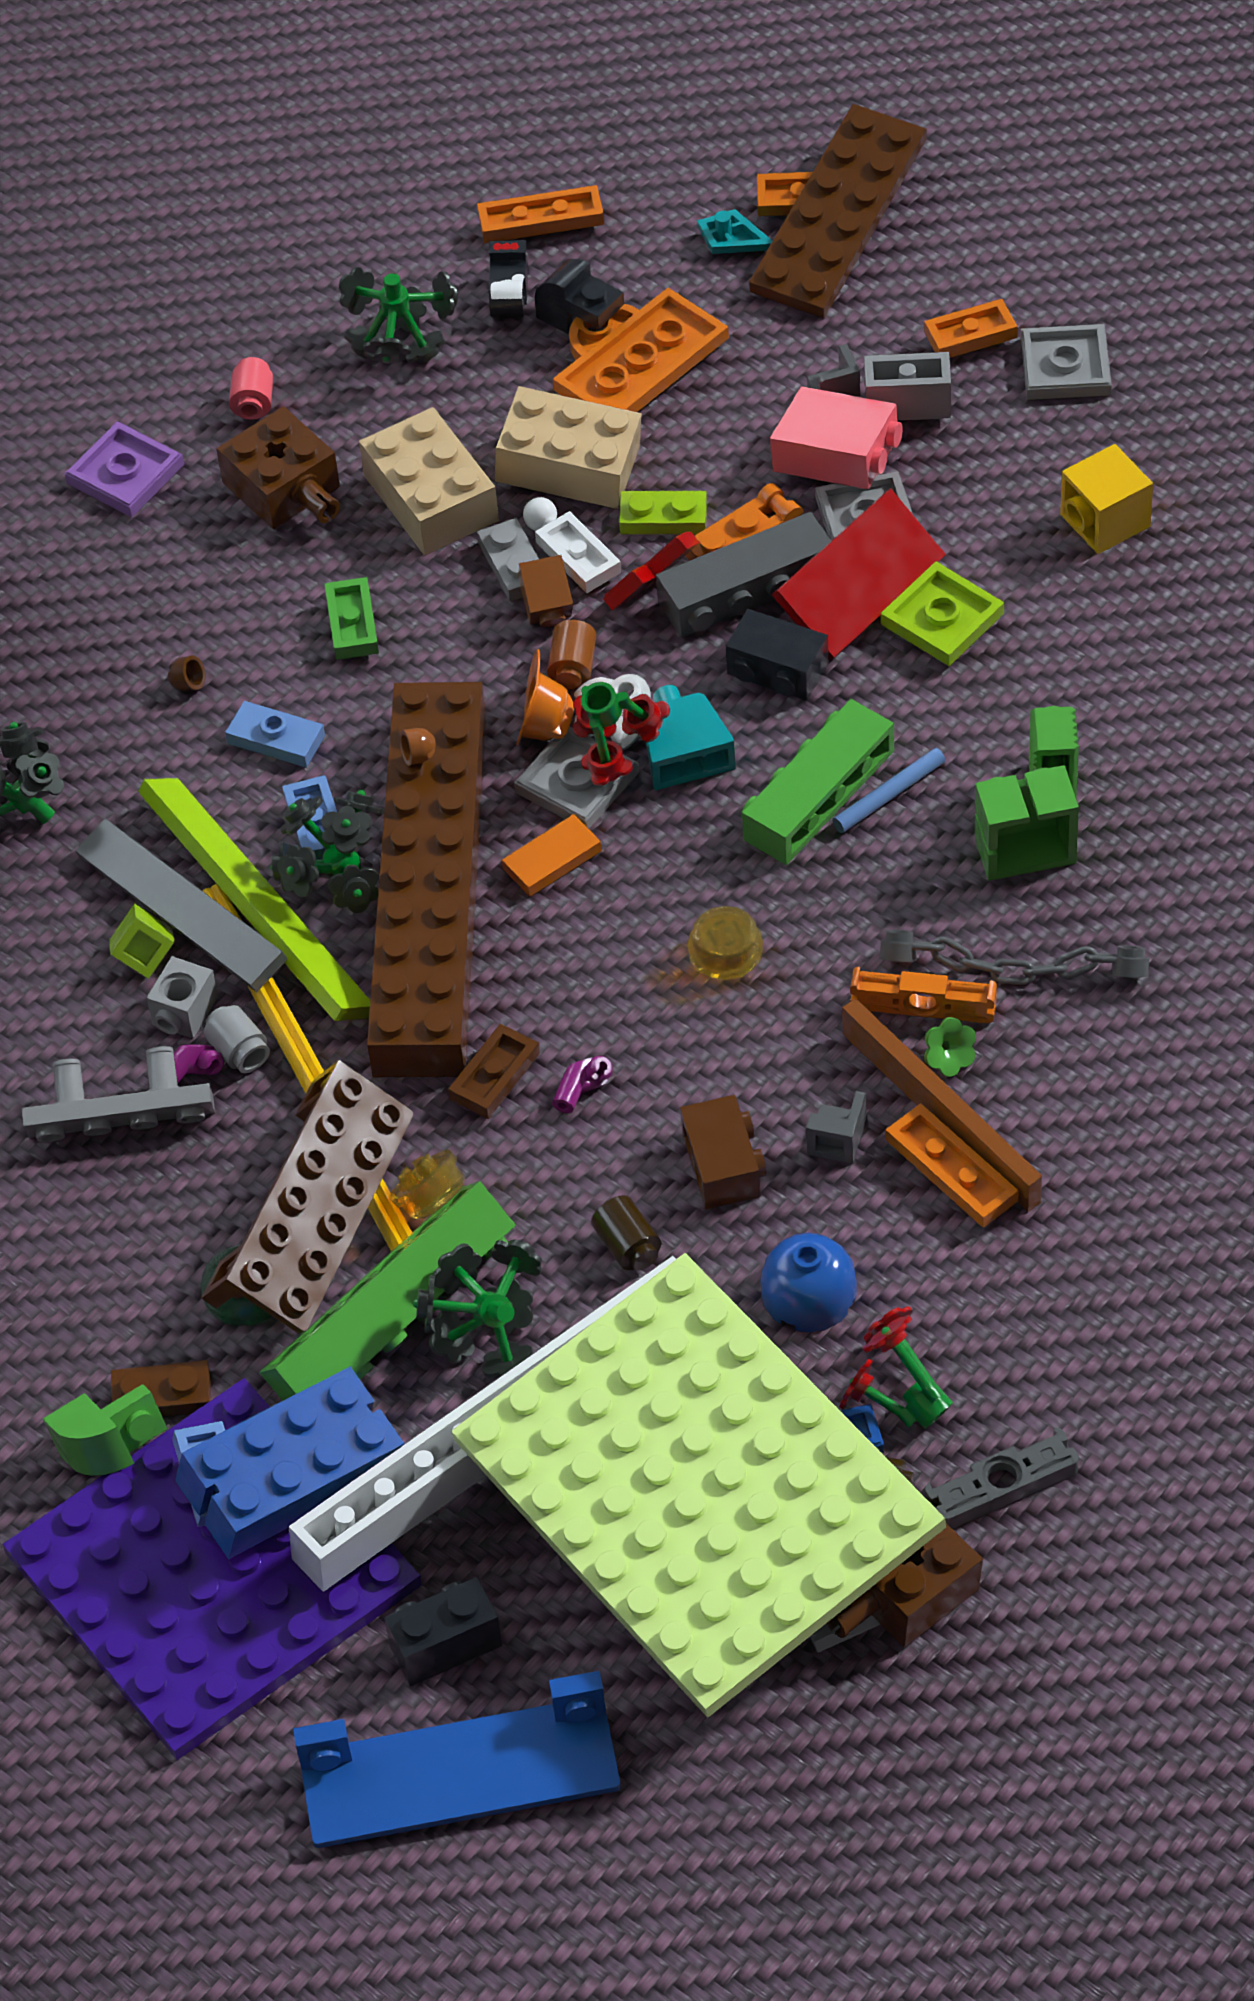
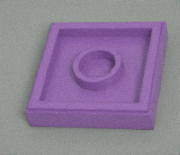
M117 421L64 474L68 485L133 517L184 465L183 454Z

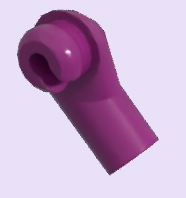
M181 1045L174 1052L177 1084L186 1074L215 1075L224 1066L222 1054L211 1045Z
M595 1056L569 1065L563 1074L552 1101L553 1107L562 1113H572L581 1093L601 1087L609 1080L613 1072L610 1060L604 1056Z

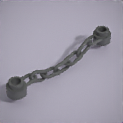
M886 930L885 939H881L880 959L913 962L917 959V950L930 951L933 958L957 972L967 971L970 967L990 972L993 980L1000 984L1028 985L1033 982L1036 975L1057 973L1063 979H1072L1093 970L1098 965V962L1112 963L1111 974L1115 976L1142 978L1148 977L1150 957L1145 956L1146 948L1140 946L1120 945L1117 948V954L1097 953L1092 947L1084 946L1061 955L1057 958L1055 964L1034 966L1026 960L998 959L994 963L974 959L972 953L967 948L950 938L938 937L933 942L913 940L914 932L906 930ZM944 944L965 955V957L959 959L962 965L954 963L939 954L938 951L945 949ZM1087 953L1084 958L1091 963L1071 972H1065L1068 970V965L1062 964L1063 962ZM1002 966L1026 967L1022 970V973L1028 977L1010 978L1000 977L998 974L1004 972Z

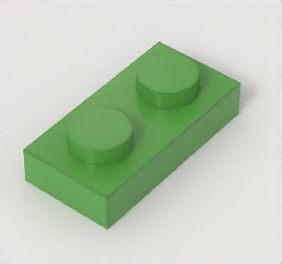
M367 577L324 583L336 660L378 654L379 649Z

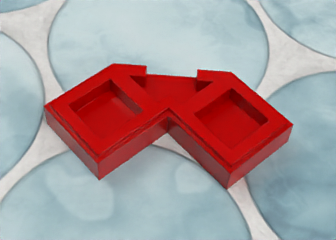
M686 531L676 536L648 562L628 573L604 595L603 600L612 611L621 607L656 581V574L671 569L700 542L691 531Z

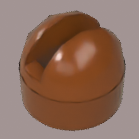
M423 728L401 730L400 746L403 758L408 766L420 764L431 759L435 752L436 742L435 737L430 731Z

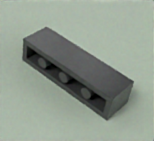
M808 512L656 574L658 604L681 638L697 631L706 630L721 621L736 615L745 614L747 609L751 610L776 600L771 594L831 540L814 515Z

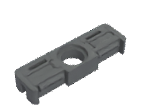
M1054 1428L1053 1436L1018 1452L1014 1446L969 1465L968 1474L936 1488H932L930 1483L927 1484L925 1498L944 1516L946 1524L955 1529L1075 1476L1078 1473L1079 1456L1074 1447L1068 1448V1437L1061 1428ZM1005 1470L1012 1473L1016 1481L1012 1486L1003 1489L993 1486L988 1481V1478L995 1471Z

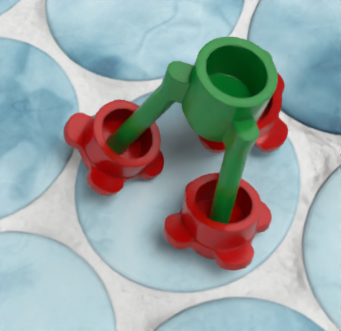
M595 682L589 686L582 687V695L578 696L573 702L577 721L573 724V731L580 738H586L589 734H594L596 743L589 748L587 754L581 759L582 768L589 770L591 781L594 785H606L608 782L619 778L620 775H628L633 769L632 762L623 757L621 745L613 741H606L605 739L616 733V722L621 716L622 709H624L622 715L623 732L627 735L638 734L645 742H652L659 735L658 730L662 726L663 719L667 718L670 714V707L665 701L654 702L647 694H640L630 699L627 692L623 691L616 694L614 688L606 682Z

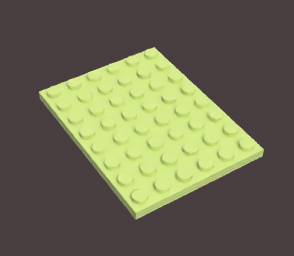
M686 1253L451 1431L454 1441L707 1718L946 1528L944 1516Z

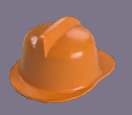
M539 649L535 650L530 666L525 697L524 720L517 739V746L521 738L542 741L564 738L574 714L573 701L568 694V690L539 672Z

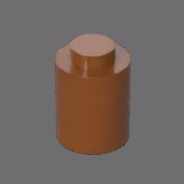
M565 620L554 627L547 675L566 689L579 688L591 678L597 637L596 631L591 625L580 620Z

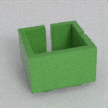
M1065 765L1053 768H1039L1032 772L1024 773V779L1017 780L1016 775L994 777L987 781L975 783V810L977 813L975 814V842L988 881L1077 863L1079 806Z

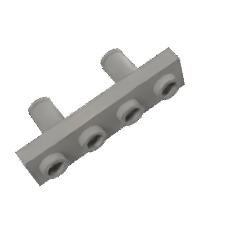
M161 1046L146 1050L150 1088L148 1091L94 1099H84L80 1061L78 1059H62L53 1063L56 1102L48 1105L22 1108L23 1126L29 1138L36 1137L37 1141L53 1142L63 1139L65 1133L83 1131L84 1135L98 1136L110 1133L112 1131L111 1127L130 1125L131 1129L143 1130L156 1127L158 1121L177 1119L178 1123H195L204 1120L205 1115L215 1113L214 1097L209 1083L184 1087L177 1085L172 1047Z

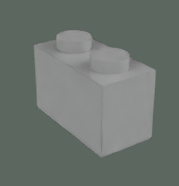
M949 352L864 356L865 398L896 404L898 421L951 418Z

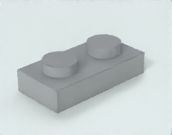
M517 518L477 531L478 544L509 602L522 598L518 578L519 563L539 558Z

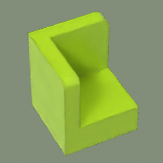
M134 904L109 940L110 955L149 979L174 943L173 929Z

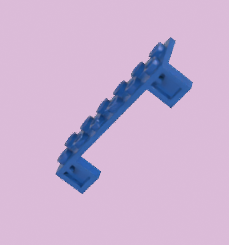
M600 1670L549 1680L552 1700L550 1705L349 1742L344 1719L293 1728L314 1847L323 1848L619 1791L621 1788L606 1714Z

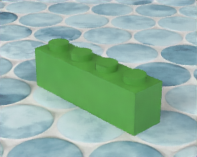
M850 699L839 712H832L818 734L812 740L807 739L804 741L796 757L785 768L781 767L773 774L769 785L758 796H753L746 802L741 813L743 840L781 863L788 865L894 752V723L853 699Z

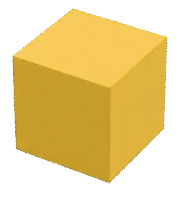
M1113 444L1062 471L1060 515L1097 554H1100L1151 527L1153 482L1116 444Z

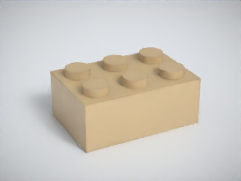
M518 386L496 446L495 481L619 509L621 491H625L640 447L642 413Z
M434 407L359 441L365 478L424 556L499 521L494 484Z

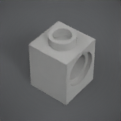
M173 956L147 996L153 1025L165 1033H178L193 1039L218 999L213 970Z

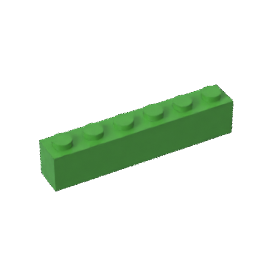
M481 1181L463 1186L259 1373L282 1401L348 1367H351L357 1377L362 1379L373 1368L370 1360L379 1351L383 1350L387 1353L407 1337L408 1334L404 1331V1328L416 1318L417 1308L413 1307L412 1303L418 1297V1289L428 1290L429 1276L438 1268L439 1258L443 1254L453 1251L456 1246L465 1243L473 1249V1252L478 1253L487 1260L491 1258V1252L497 1240L508 1243L504 1236L516 1224ZM434 1286L433 1300H438L437 1298L444 1292L443 1288L440 1289Z

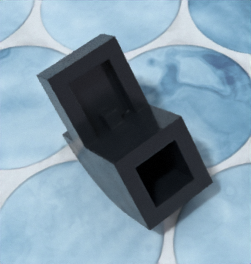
M581 259L566 260L537 287L534 296L536 318L568 335L571 324L576 317L600 328L625 304L624 292L592 276L590 263Z

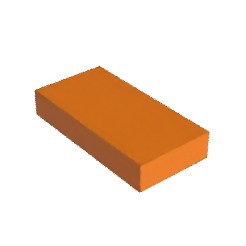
M573 814L503 858V870L531 897L602 851L601 841Z

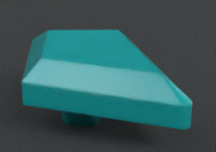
M736 209L719 211L714 216L697 220V228L712 254L767 251L773 242L772 239Z

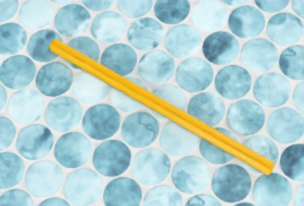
M217 884L203 890L205 894L241 920L231 900ZM271 976L258 992H255L249 986L248 988L304 1092L307 1093L312 1081L323 1073L324 1070L275 980ZM382 1178L368 1206V1210L392 1252L412 1231Z

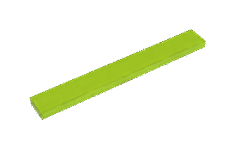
M178 778L144 779L138 790L142 798L257 932L284 953L287 957L284 963L334 1021L369 1018L370 999Z

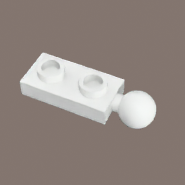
M543 497L534 498L526 504L523 518L526 525L535 531L536 543L550 557L562 554L566 573L586 593L621 573V561L570 511L557 518L555 505L549 499Z

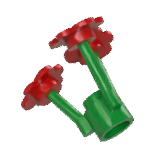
M910 1306L902 1309L900 1307L892 1309L881 1320L873 1323L868 1328L869 1332L863 1338L866 1345L862 1348L865 1353L878 1348L882 1352L893 1349L916 1381L902 1396L907 1405L903 1407L871 1387L874 1377L868 1373L873 1360L868 1359L861 1366L855 1377L850 1379V1386L843 1395L839 1408L844 1410L850 1400L854 1399L859 1403L866 1396L898 1416L908 1428L918 1421L924 1429H927L953 1405L952 1400L934 1382L905 1340L907 1324L912 1320L910 1317L912 1313Z

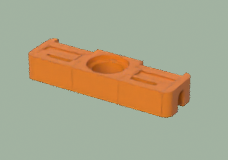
M855 967L850 986V1002L855 999L872 1012L940 1019L953 1017L960 1021L992 1023L994 1021L997 1001V984L990 980L989 984L948 980V976L906 971H902L901 975L860 971V967ZM917 994H926L932 997H924Z

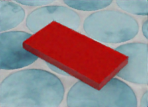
M890 488L771 595L797 625L828 635L830 661L881 615V612L935 561L939 562L946 554Z

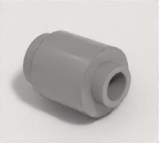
M222 1006L215 1009L208 1016L203 1032L204 1037L214 1046L215 1050L222 1054L225 1062L232 1069H239L242 1073H250L266 1061L270 1052L269 1047L266 1045L267 1039L239 1006Z

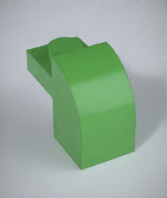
M143 1384L102 1409L84 1393L43 1418L59 1455L78 1473L92 1476L110 1474L134 1464L130 1452L167 1430V1426L152 1393Z

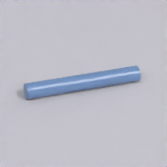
M934 748L834 817L832 819L834 827L840 833L846 832L945 763L943 753L938 748Z

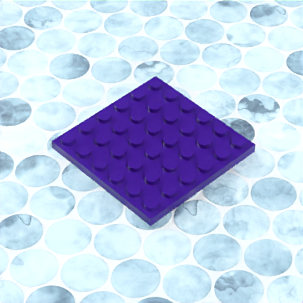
M245 1378L131 1455L134 1464L117 1472L102 1475L3 1543L5 1554L177 1761L422 1586L420 1574L392 1543L323 1592L292 1560L289 1528L228 1560L207 1527L197 1526L192 1505L175 1481L179 1461L172 1441L174 1430L220 1421L223 1422L224 1428L227 1430L270 1408Z

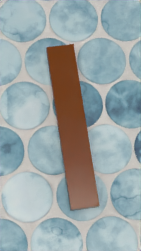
M854 999L842 1007L843 1035L910 1100L916 1105L921 1103L1017 1188L1019 1190L1018 1203L1027 1212L1041 1204L1042 1175L859 1001Z

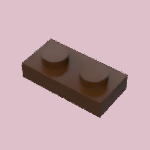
M500 1023L448 1088L449 1099L489 1119L539 1056V1042Z
M208 1360L111 1370L112 1402L143 1384L152 1393L162 1417L192 1414L212 1400L211 1374Z

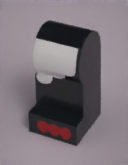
M526 240L489 241L490 316L524 317L529 274Z

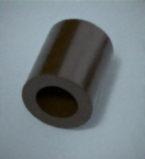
M625 1195L614 1197L603 1203L595 1211L591 1218V1226L624 1270H643L656 1261L662 1244L661 1239L630 1197Z

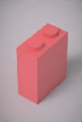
M801 386L770 437L773 471L869 490L877 474L884 472L887 457L892 448H897L902 438L903 427L902 423L898 422L896 404Z

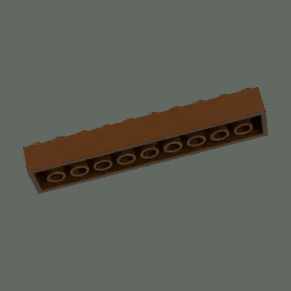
M482 682L394 683L367 1040L372 1077H458L466 1067L486 731V708ZM423 728L430 731L435 737L436 742L433 756L430 760L408 766L403 758L400 746L401 730Z

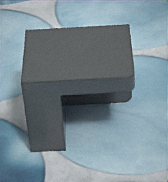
M847 344L838 346L839 368L807 376L808 388L861 397L860 370Z
M856 1091L851 1109L823 1104L819 1107L817 1114L810 1113L806 1126L807 1155L853 1164L866 1121V1093Z

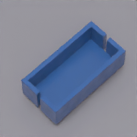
M351 1367L182 1452L175 1481L199 1516L207 1512L204 1524L228 1560L289 1528L291 1524L405 1444L381 1409L371 1413L374 1399ZM214 1489L217 1494L212 1496V1492Z

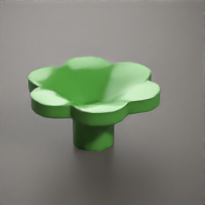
M948 1017L942 1021L939 1027L929 1029L925 1036V1042L928 1047L924 1054L925 1063L929 1067L938 1068L942 1075L948 1077L955 1076L961 1067L970 1066L975 1059V1051L972 1046L976 1041V1033L973 1028L963 1026L960 1020Z

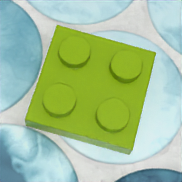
M935 561L881 612V625L950 666L1004 614V602Z

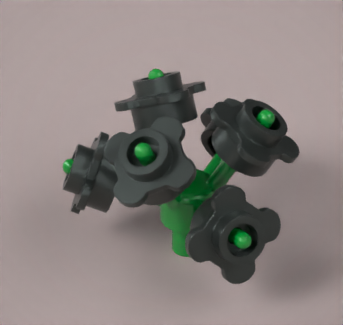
M12 722L10 725L1 728L0 747L3 757L10 758L6 761L7 769L19 777V780L13 785L7 783L6 776L0 765V796L6 797L9 801L0 806V817L17 809L22 814L29 811L42 824H45L53 817L55 811L41 798L49 794L55 796L62 792L64 782L59 778L57 771L60 762L54 754L46 753L49 751V743L46 740L35 738V736L43 733L42 727L28 729L26 722Z

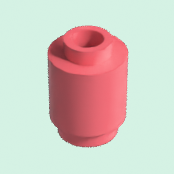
M256 357L244 358L232 371L229 407L235 415L249 420L259 419L267 415L271 409L273 373L264 360Z

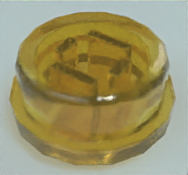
M730 906L715 907L702 913L694 923L687 944L690 961L699 972L711 978L724 980L738 978L752 971L760 962L764 949L762 935L754 919L747 912Z
M447 1149L433 1156L427 1153L424 1157L421 1155L413 1160L412 1164L415 1168L411 1170L406 1166L398 1176L400 1182L390 1193L389 1199L397 1208L402 1207L414 1220L425 1218L442 1208L460 1191L465 1182L464 1174L456 1165V1156Z

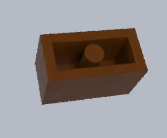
M735 1094L680 1107L682 1136L705 1210L761 1197L760 1178L767 1176L764 1157L760 1148L752 1149L749 1139L755 1138L751 1116L749 1111H740Z

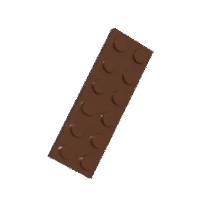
M852 104L750 279L749 291L812 315L825 318L927 139V129Z

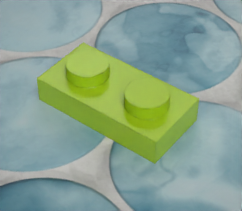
M621 491L620 534H682L686 531L698 534L706 529L707 491Z

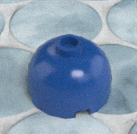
M815 1233L795 1234L778 1243L766 1257L760 1277L763 1306L772 1319L780 1324L781 1320L788 1324L795 1325V1330L814 1332L826 1330L842 1322L848 1315V1308L853 1304V1300L855 1302L857 1296V1280L853 1261L841 1245L825 1235Z

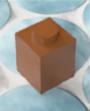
M562 554L519 563L518 578L529 625L540 623L541 627H551L565 621V617L572 616L573 601Z

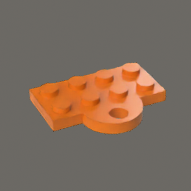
M669 287L640 310L631 305L624 304L602 325L605 329L598 332L587 330L593 325L576 317L569 330L570 350L575 361L553 378V388L555 392L562 396L638 412L729 339V328Z

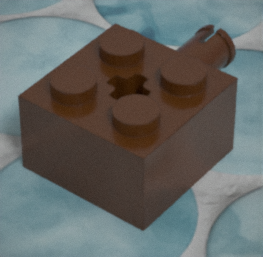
M284 406L216 448L222 483L272 529H275L306 508L321 523L329 522V518L323 512L329 515L332 520L339 513V501L329 495L340 487L335 452Z
M946 1524L944 1530L826 1624L831 1631L839 1625L840 1628L835 1631V1635L845 1638L849 1632L872 1615L905 1648L979 1590L983 1558Z

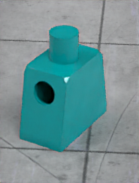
M665 685L655 691L653 695L654 701H665L670 707V714L667 718L663 719L662 726L658 730V737L652 742H646L654 790L736 769L734 739L704 694L694 693L681 697L678 688L674 685Z

